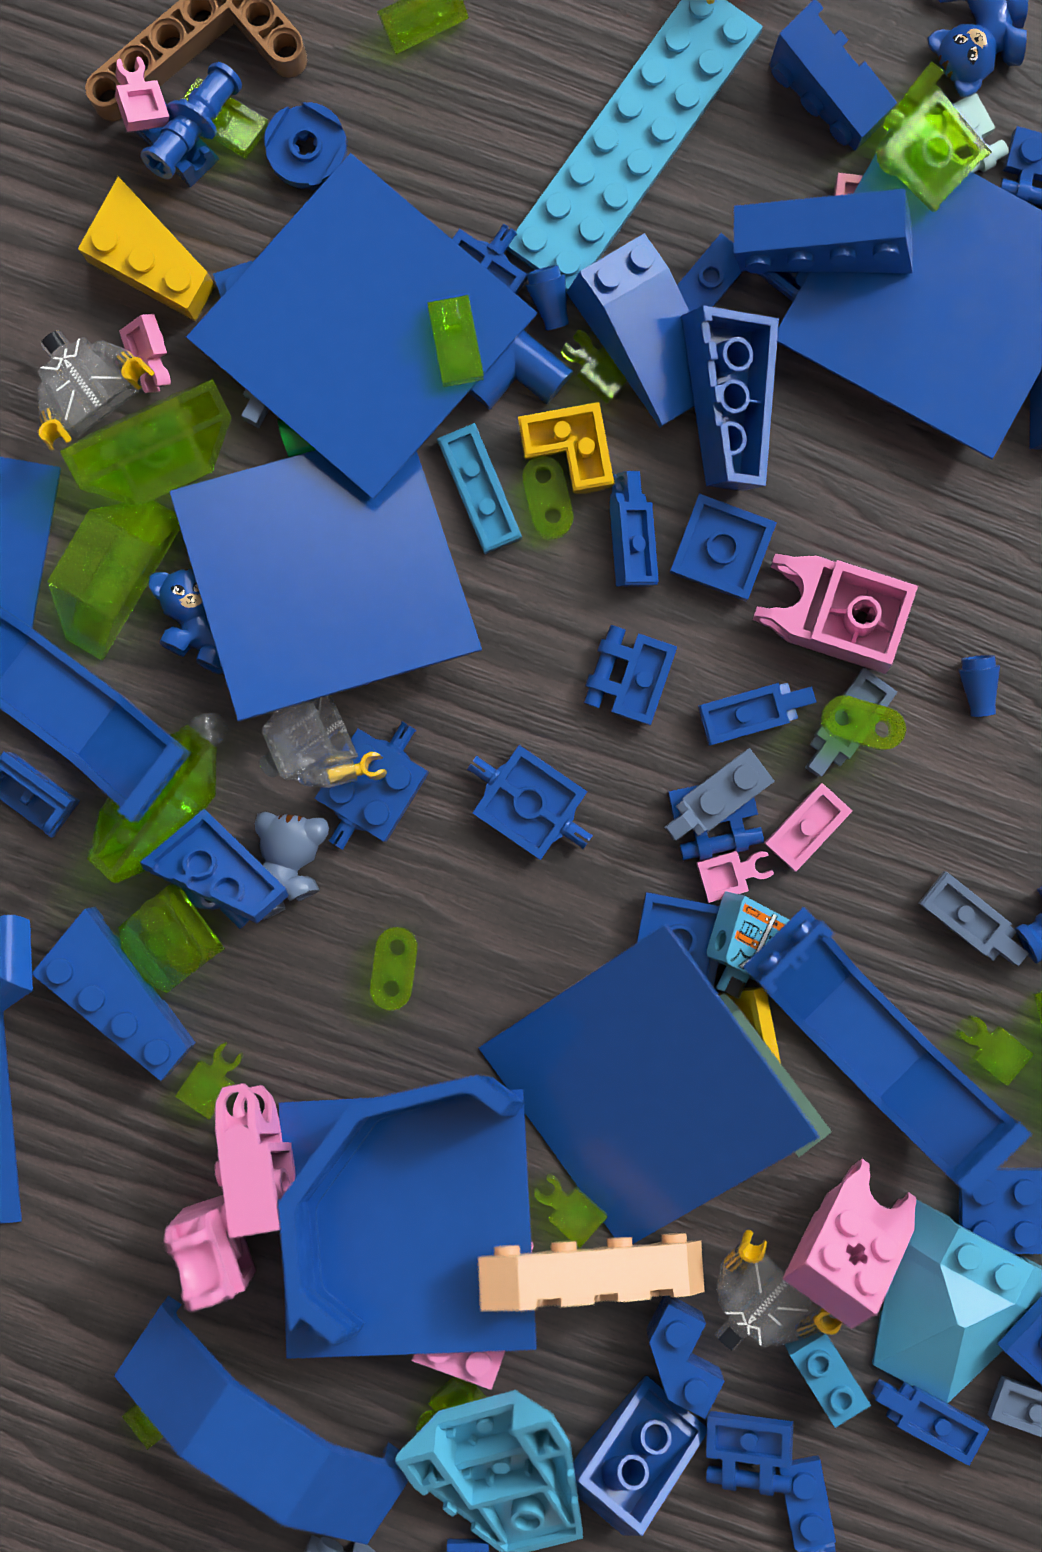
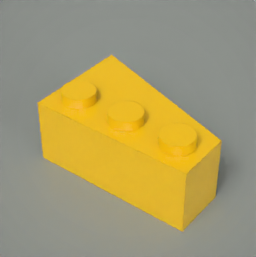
M118 176L78 250L88 263L196 321L215 284L208 272Z

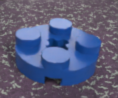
M312 102L302 103L303 106H295L291 109L288 106L277 112L267 126L264 136L266 157L274 173L286 184L301 189L318 190L347 157L346 135L338 117L328 108ZM309 137L314 138L313 145L316 148L315 151L305 155L299 154L300 149L296 142L299 139L306 141Z

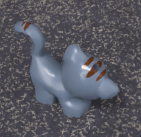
M262 812L257 814L255 831L261 839L259 846L261 854L266 860L263 866L287 889L289 901L294 899L302 901L320 891L316 880L309 876H298V871L315 860L318 846L324 842L328 835V822L324 818L306 819L298 815L283 814L276 816L269 812ZM282 901L263 919L270 918L285 910L284 902Z

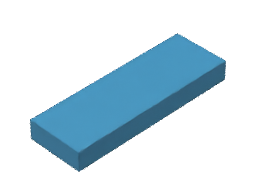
M473 423L437 438V442L484 554L522 539L521 532L476 424Z

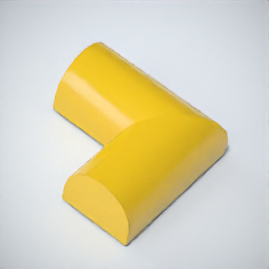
M599 402L518 417L525 459L566 452L573 493L575 494L601 491L614 485Z

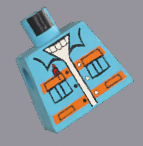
M725 891L707 948V956L726 966L716 989L739 999L748 979L754 980L743 966L789 919L746 896Z

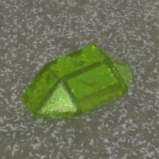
M211 379L169 395L105 425L60 450V453L80 490L139 507L169 493L170 490L177 489L213 472L232 417L214 380Z
M151 498L90 509L47 581L66 640L95 657L104 660L149 583L150 576L155 573L180 530L175 512Z
M188 724L181 727L178 732L169 735L191 754L140 821L131 822L119 813L118 810L121 807L110 797L99 811L93 834V848L89 850L87 860L114 883L146 871L143 870L140 862L201 810L206 809L216 796L217 747Z

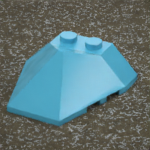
M916 1199L914 1232L884 1297L883 1309L880 1311L872 1364L909 1385H915L940 1400L949 1403L1003 1351L997 1343L1042 1296V1266L1024 1256L1018 1257L962 1227L949 1216Z
M516 1390L438 1411L396 1455L395 1462L414 1489L424 1496L429 1492L443 1502V1510L449 1515L460 1514L471 1523L472 1532L499 1552H531L583 1539V1527L570 1441L552 1413Z

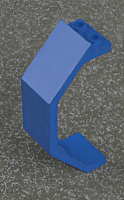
M0 606V709L70 760L121 807L118 810L119 813L131 822L140 821L191 753L126 697L38 631Z
M803 907L743 968L827 1057L962 1191L970 1196L1032 1134L1019 1121L1001 1109L946 1058L855 966L832 939L831 936L834 933Z
M474 1075L349 1104L278 1202L290 1332L309 1325L307 1328L308 1332L319 1342L326 1345L331 1342L333 1345L355 1337L366 1323L330 1294L323 1284L317 1209L321 1199L381 1119L472 1095L476 1096L500 1116H516L525 1104V1101L495 1078Z
M167 1296L114 1375L118 1382L181 1458L283 1526L367 1545L409 1482L395 1462L396 1455L401 1450L388 1442L383 1450L382 1458L331 1444L237 1382L179 1319L177 1311L182 1304Z

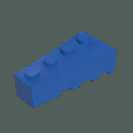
M906 189L734 206V255L740 271H748L755 274L768 271L913 273L912 223Z
M703 305L683 314L682 322L706 486L739 491L766 486L779 318Z
M96 907L86 908L35 968L32 975L157 1079L162 1081L173 1072L196 1042L166 1001L162 1000L150 984V979L130 957L118 936L114 935L105 923L104 917Z

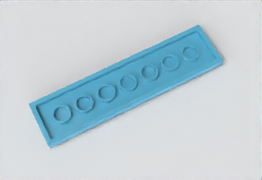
M681 0L516 230L517 236L514 237L506 250L534 270L559 265L560 273L565 274L567 292L579 271L601 258L759 37L763 26L727 0H715L712 4H708L706 0Z

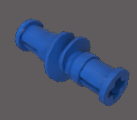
M221 62L212 63L208 67V76L198 88L191 92L188 101L186 99L174 100L167 105L169 122L163 127L161 135L153 145L141 151L142 161L154 174L164 179L172 178L176 172V164L184 154H187L199 140L198 136L206 139H213L216 136L217 129L212 120L222 111V106L231 95L238 94L242 89L241 79L233 69Z

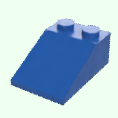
M644 1376L583 1446L573 1461L578 1497L622 1535L642 1536L705 1438L707 1427L685 1408L669 1401L665 1391L648 1376Z

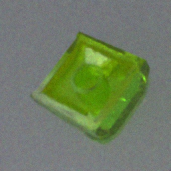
M939 88L930 92L910 109L880 141L875 150L881 169L889 175L898 176L932 212L937 211L940 208L939 205L979 162L992 153Z
M173 883L153 898L144 902L139 910L118 926L121 949L147 983L166 993L174 989L225 949L183 890Z

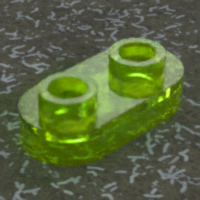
M541 456L533 458L526 464L522 476L532 523L537 533L542 537L558 539L569 532L574 517L564 473L560 464L551 457ZM539 470H547L550 473L551 479L547 483H540L536 480L535 475ZM557 510L561 515V519L557 523H549L545 519L547 511Z
M839 696L830 700L824 706L821 713V722L828 734L835 738L876 750H888L898 746L906 734V724L899 712L851 696ZM838 710H843L848 714L849 720L844 726L839 725L835 720V714ZM878 722H883L888 726L886 737L877 735L875 727Z
M396 926L385 930L376 942L370 993L376 1005L385 1010H397L403 1007L409 1001L413 991L418 942L415 935L404 927ZM395 939H399L405 944V951L400 955H396L390 950V943ZM392 980L399 984L400 991L397 995L391 996L385 992L384 986L387 981Z

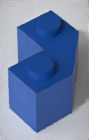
M663 1296L646 1331L667 1399L706 1419L724 1383V1378L720 1367L692 1353L706 1325L703 1313L675 1297Z

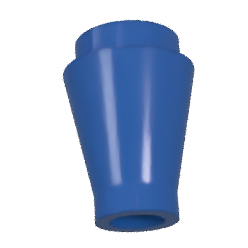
M559 265L547 266L527 273L529 283L525 286L544 321L546 330L568 325L565 274L560 273Z
M995 655L962 658V668L958 669L970 706L971 716L982 717L996 714L995 704L1000 665H996Z

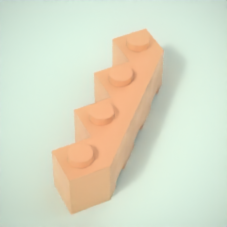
M686 1233L661 1234L662 1242L647 1245H632V1237L607 1238V1246L593 1249H577L576 1241L551 1242V1250L538 1253H520V1245L495 1246L493 1255L478 1257L481 1311L531 1310L541 1306L566 1307L589 1305L600 1301L624 1302L651 1299L650 1297L657 1296L683 1297L705 1292L701 1240L687 1241Z

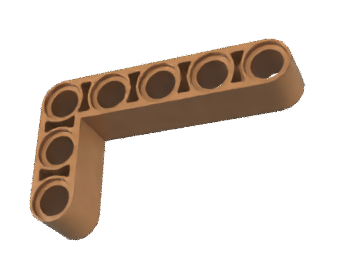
M179 0L92 73L87 79L85 90L87 97L100 117L108 121L120 120L122 115L116 97L108 102L99 101L105 91L116 90V86L121 85L116 78L118 59H121L123 68L131 72L135 66L136 57H140L145 64H148V68L144 72L145 82L157 80L160 87L234 24L280 76L289 78L301 74L306 68L307 54L300 33L272 0ZM201 11L211 12L210 17L205 21L197 22L193 20L195 15ZM264 15L269 17L268 22L262 26L251 24L252 20L257 16ZM170 37L180 38L178 44L173 48L162 47L166 39ZM285 46L296 48L295 53L290 57L283 58L277 55L279 50Z

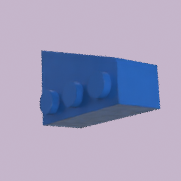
M813 0L779 33L769 66L772 68L771 72L774 78L786 88L790 86L801 97L800 101L803 107L811 115L816 117L819 115L830 126L831 134L842 145L848 144L856 151L890 118L897 105V101L865 61L858 65L843 47L848 41L847 37L841 30H838L835 34L830 31L818 15L824 8L818 0Z

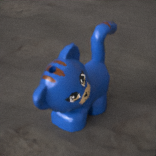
M938 0L940 3L967 1L977 25L961 24L952 30L941 29L927 37L928 46L938 55L942 71L948 79L954 82L959 96L970 97L980 89L982 81L994 70L996 54L1000 51L1003 61L1008 66H1021L1026 50L1027 30L1022 28L1028 13V0Z
M193 569L177 570L171 574L165 572L153 573L149 578V588L153 596L160 601L163 613L180 624V628L171 627L165 630L159 643L162 647L182 657L186 655L190 648H196L199 650L196 658L197 664L220 675L223 673Z

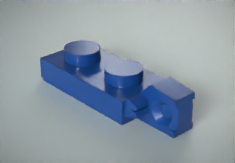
M624 471L614 474V485L612 486V494H610L609 506L616 587H649L658 585L652 502H647L645 494H642L640 471Z
M776 683L697 707L707 742L710 746L788 724L791 720L798 719L796 708L816 703L812 686L791 692L788 683L781 685Z
M878 1379L871 1392L877 1402L889 1408L886 1416L893 1420L898 1428L969 1466L989 1431L986 1424L915 1385L912 1387L904 1382L899 1390L895 1386Z
M819 1456L792 1460L789 1469L778 1467L780 1475L792 1477L791 1493H783L795 1550L797 1552H836L834 1544L836 1539Z

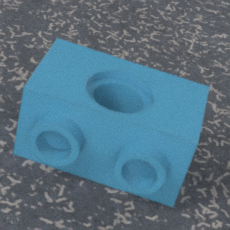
M815 1328L802 1334L797 1333L783 1342L792 1360L835 1428L871 1406L827 1334Z

